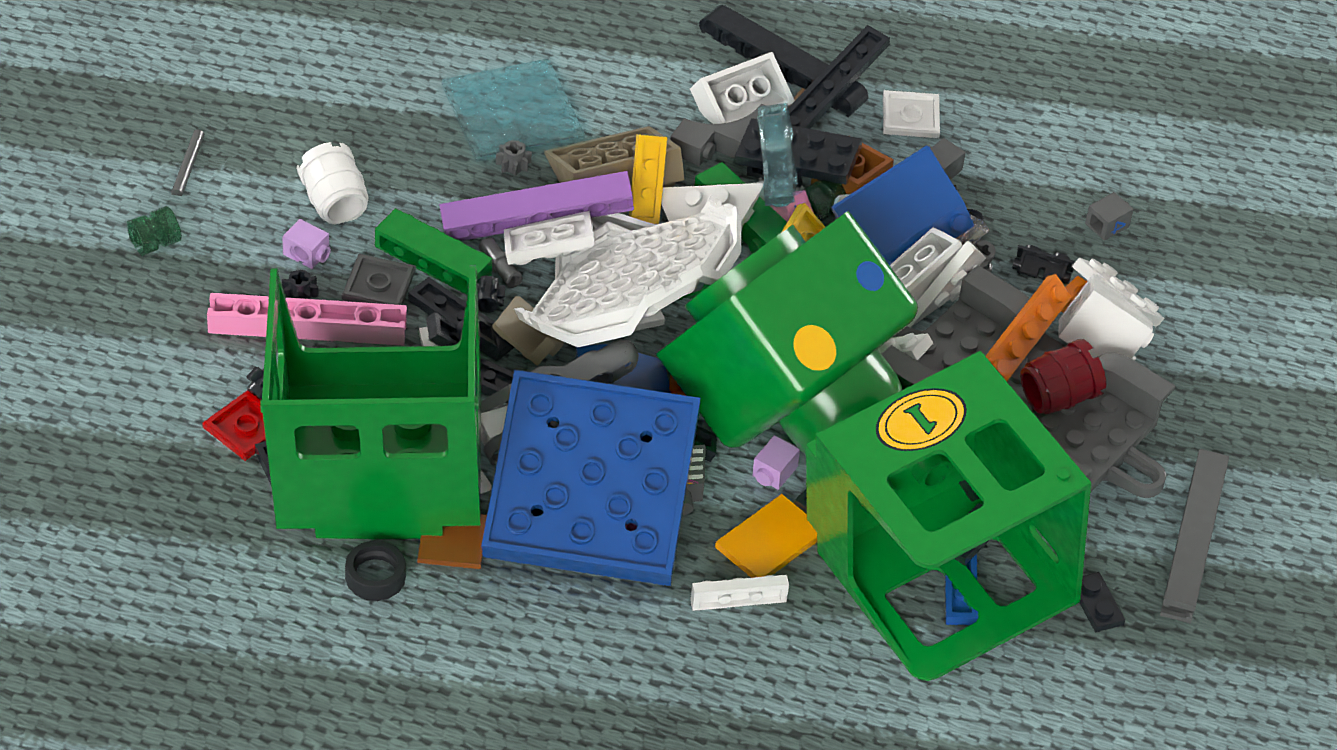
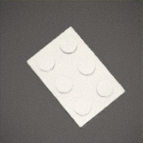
M590 211L504 229L505 252L508 265H523L531 262L533 259L542 257L555 258L561 253L569 251L582 252L595 246Z
M1078 258L1072 266L1087 280L1093 274L1098 276L1150 319L1153 326L1160 325L1164 320V317L1157 312L1159 307L1148 298L1142 299L1136 294L1138 289L1126 280L1122 282L1115 277L1118 272L1108 264H1101L1093 258L1090 261Z

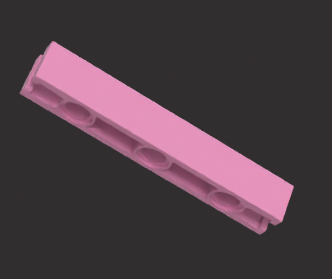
M210 293V308H208L207 312L208 333L266 337L269 296ZM286 298L298 339L401 346L405 344L407 305Z

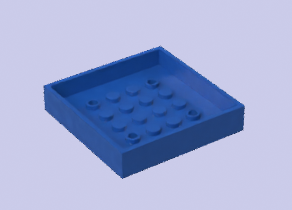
M514 370L481 545L482 556L491 559L671 586L700 412V398ZM556 421L559 425L556 428H550L548 423ZM648 435L652 440L646 443L641 440V437ZM534 509L543 511L540 516H533L531 512ZM629 523L637 526L634 531H629L625 527Z

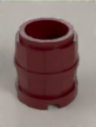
M1077 339L1068 343L1066 347L1055 351H1047L1042 356L1026 363L1024 368H1022L1020 372L1021 385L1029 404L1037 413L1050 414L1062 409H1070L1079 402L1086 399H1094L1104 394L1101 390L1106 388L1107 383L1102 363L1099 357L1092 358L1088 350L1093 349V347L1085 339Z

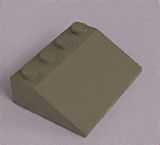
M647 126L545 150L544 154L560 183L628 171L632 188L636 134L663 135L652 127ZM668 138L663 188L672 187L675 185V182L685 180L681 147Z

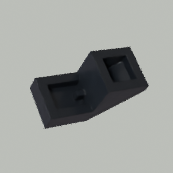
M436 312L426 318L429 341L438 346H453L460 342L463 320L456 325ZM479 316L480 351L494 350L498 346L496 332L492 327L493 324Z

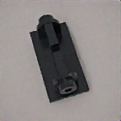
M1018 245L1017 257L1021 259L1015 258L1012 269L1017 270V273L1037 278L1039 270L1043 269L1045 272L1042 280H1045L1047 276L1056 274L1062 283L1069 284L1074 270L1072 267L1075 263L1074 260H1070L1067 255L1061 253L1049 254L1042 252L1040 248L1033 245H1026L1025 247Z

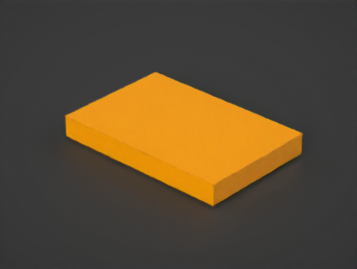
M780 494L717 540L715 548L751 578L764 577L775 574L817 542V532L807 520V514L783 494Z

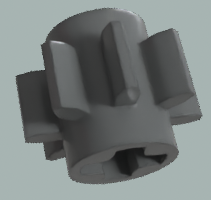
M517 140L508 141L504 145H499V152L496 153V165H502V173L508 172L516 176L522 170L528 171L532 152L525 151V143Z

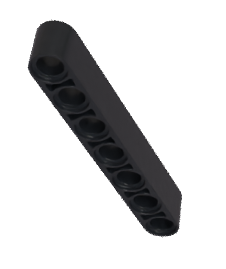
M718 5L699 22L702 33L706 32L714 38L712 39L734 48L736 53L747 59H754L773 52L786 82L791 85L794 83L803 89H807L829 66L725 5ZM855 81L831 108L836 111L839 109L846 113L847 117L851 116L868 100L867 89L861 83Z

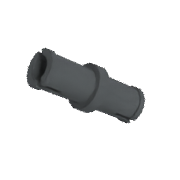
M488 237L482 240L479 244V251L493 258L492 271L499 274L508 288L517 287L522 282L523 277L513 264L508 265L506 252L502 251L494 238Z

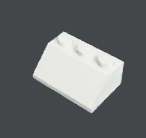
M773 52L703 77L690 88L699 111L712 124L729 123L742 119L754 112L761 104L771 107V112L791 105L795 101Z
M933 227L890 266L917 302L963 245L959 240Z

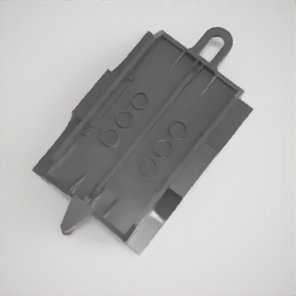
M977 265L962 279L959 299L924 331H918L906 326L893 336L902 337L910 333H914V335L929 334L933 344L917 361L893 345L888 347L882 355L896 373L902 390L979 351L986 356L1030 298L1014 286ZM1045 331L1008 379L1007 383L1091 481V492L1102 481H1110L1142 498H1151L1160 494L1166 480L1164 468L1155 460L1135 449V447L1157 426L1162 403L1175 390L1176 386L1129 357L1117 353H1105L1099 356L1107 383L1106 388L1101 390L1104 392L1102 396L1086 399L1075 404L1070 409H1062L1050 414L1037 413L1029 404L1024 394L1020 372L1026 363L1042 356L1045 352L1066 347L1047 335ZM1126 462L1151 478L1153 483H1140L1118 468Z

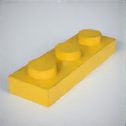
M636 134L631 188L634 210L629 211V216L652 224H659L667 137Z

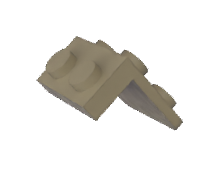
M515 296L492 327L500 337L508 341L523 356L538 366L548 354L553 357L564 345V342L544 334L519 320L514 309L521 307L532 312L534 308L520 296Z

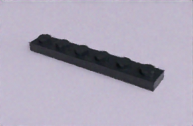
M867 25L775 122L811 129L890 45V37Z

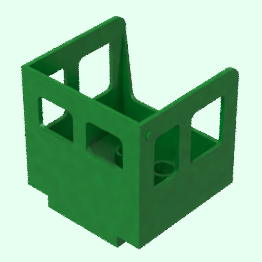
M476 265L469 266V287L460 342L456 345L307 348L300 344L279 278L278 268H271L263 393L260 408L264 420L276 528H315L316 538L421 539V535L443 536V526H480L482 380ZM276 340L278 349V366L276 360Z

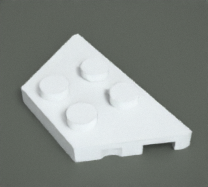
M763 183L664 187L662 189L661 204L670 222L700 214L708 199L712 196L719 199L722 206L728 203L737 207L741 216L742 232L744 223L750 219L754 212L752 207L760 195L764 196L766 187Z
M966 241L917 301L918 311L914 320L908 325L910 328L948 300L953 302L959 298L962 279L977 265L980 266L986 259L970 241Z

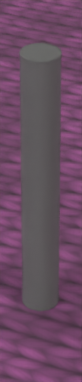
M194 130L171 191L172 195H183L205 135L201 130Z

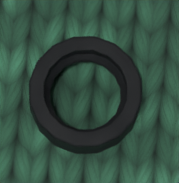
M372 540L357 545L347 555L345 580L348 588L356 596L372 601L385 600L399 593L404 586L406 561L403 553L396 546L386 541ZM383 560L390 563L394 567L395 572L385 580L372 581L360 577L357 573V567L365 561Z

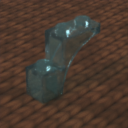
M788 104L761 106L758 108L757 122L763 157L765 206L784 207L795 202L797 172L792 151L793 131Z

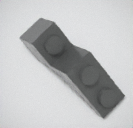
M761 104L748 116L722 124H705L684 118L670 136V140L681 147L682 159L697 166H700L705 159L710 160L715 151L735 159V154L751 118L773 122L771 120V107Z

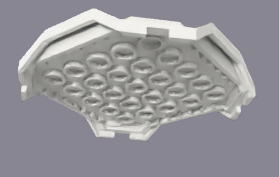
M710 196L700 214L631 231L608 221L593 230L595 246L582 252L569 251L561 253L556 257L555 280L532 312L521 307L514 310L519 320L544 334L576 347L630 336L643 316L656 314L660 309L695 291L699 282L711 285L731 270L741 254V216L737 207L728 203L722 206L719 199Z

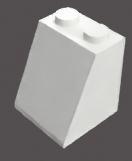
M1095 274L1090 277L1059 319V338L1066 343L1077 339H1085L1093 347V349L1088 350L1092 358L1099 357L1105 353H1117L1135 361L1136 356L1134 355L1140 347L1145 348L1154 336V333H1152V321Z

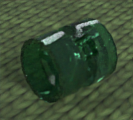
M817 180L801 190L806 191L813 212L821 222L834 214L831 207L834 205L835 199L839 195H846L842 184Z
M168 206L151 211L149 217L143 214L127 221L129 238L135 248L142 247L137 250L141 256L157 251L159 245L167 247L181 241L182 235L178 220Z

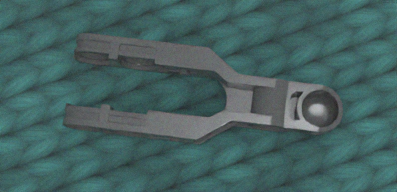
M618 339L598 351L593 350L583 354L565 366H539L531 372L612 384L633 371L637 365L639 354L631 341ZM512 383L481 401V413L508 406V403L503 404L509 401ZM556 421L548 423L550 428H556L559 425ZM502 433L489 440L483 449L488 461L493 466L496 465L495 463L498 460V454L494 453L500 449Z

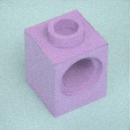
M301 219L283 235V255L297 262L302 261L303 265L311 269L319 262L324 263L329 257L331 250L329 247V233Z

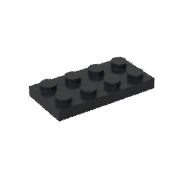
M751 118L735 154V164L847 185L862 148V138Z

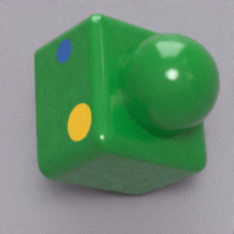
M848 210L807 241L803 239L794 225L790 226L684 305L696 324L656 353V356L686 396L700 398L699 413L724 446L729 448L741 447L776 423H779L797 448L806 455V444L815 440L817 433L902 391V386L896 373L878 348L914 320L918 311V304Z

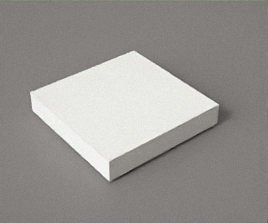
M884 90L883 134L939 138V94Z

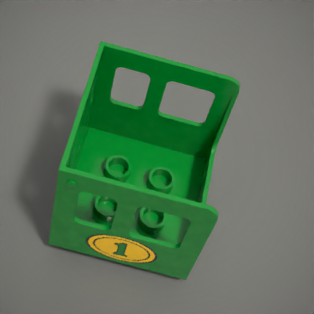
M981 351L817 433L816 439L806 444L807 520L817 532V552L909 673L915 678L926 681L937 679L1080 602L1091 481ZM966 480L980 499L971 502L959 482ZM978 502L983 505L981 508L969 513ZM1037 530L1041 533V535L1046 539V541H1047V542L1050 544V546L1054 549V551L1056 552V554L1051 550V548L1047 545V543L1042 539V537L1039 535V533L1037 532ZM988 540H997L1035 585L1036 589L1007 606H999L992 600L969 569L954 558ZM931 570H938L944 576L946 575L952 582L954 589H958L963 595L968 607L978 611V619L974 624L932 646H924L888 602L886 595Z

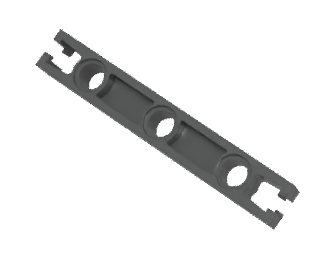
M1199 448L1160 616L1187 623L1192 621L1229 461V456Z

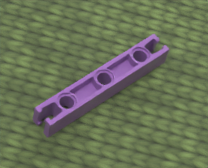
M628 171L439 204L444 233L460 241L503 234L504 229L590 211L591 218L634 210Z

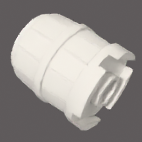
M331 142L313 147L302 156L303 163L300 167L297 165L296 169L302 184L306 186L309 200L314 205L319 216L329 224L336 225L355 220L361 216L367 208L368 193L364 185L363 176L355 165V159L350 148L344 143H339L341 147H333Z

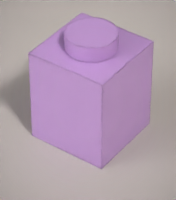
M774 435L754 458L752 476L761 485L772 486L779 490L798 467L800 449Z

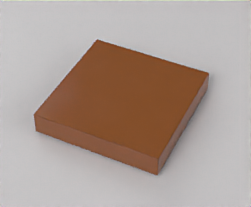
M481 515L480 526H443V536L421 535L417 563L481 569L483 557L481 545L487 515Z

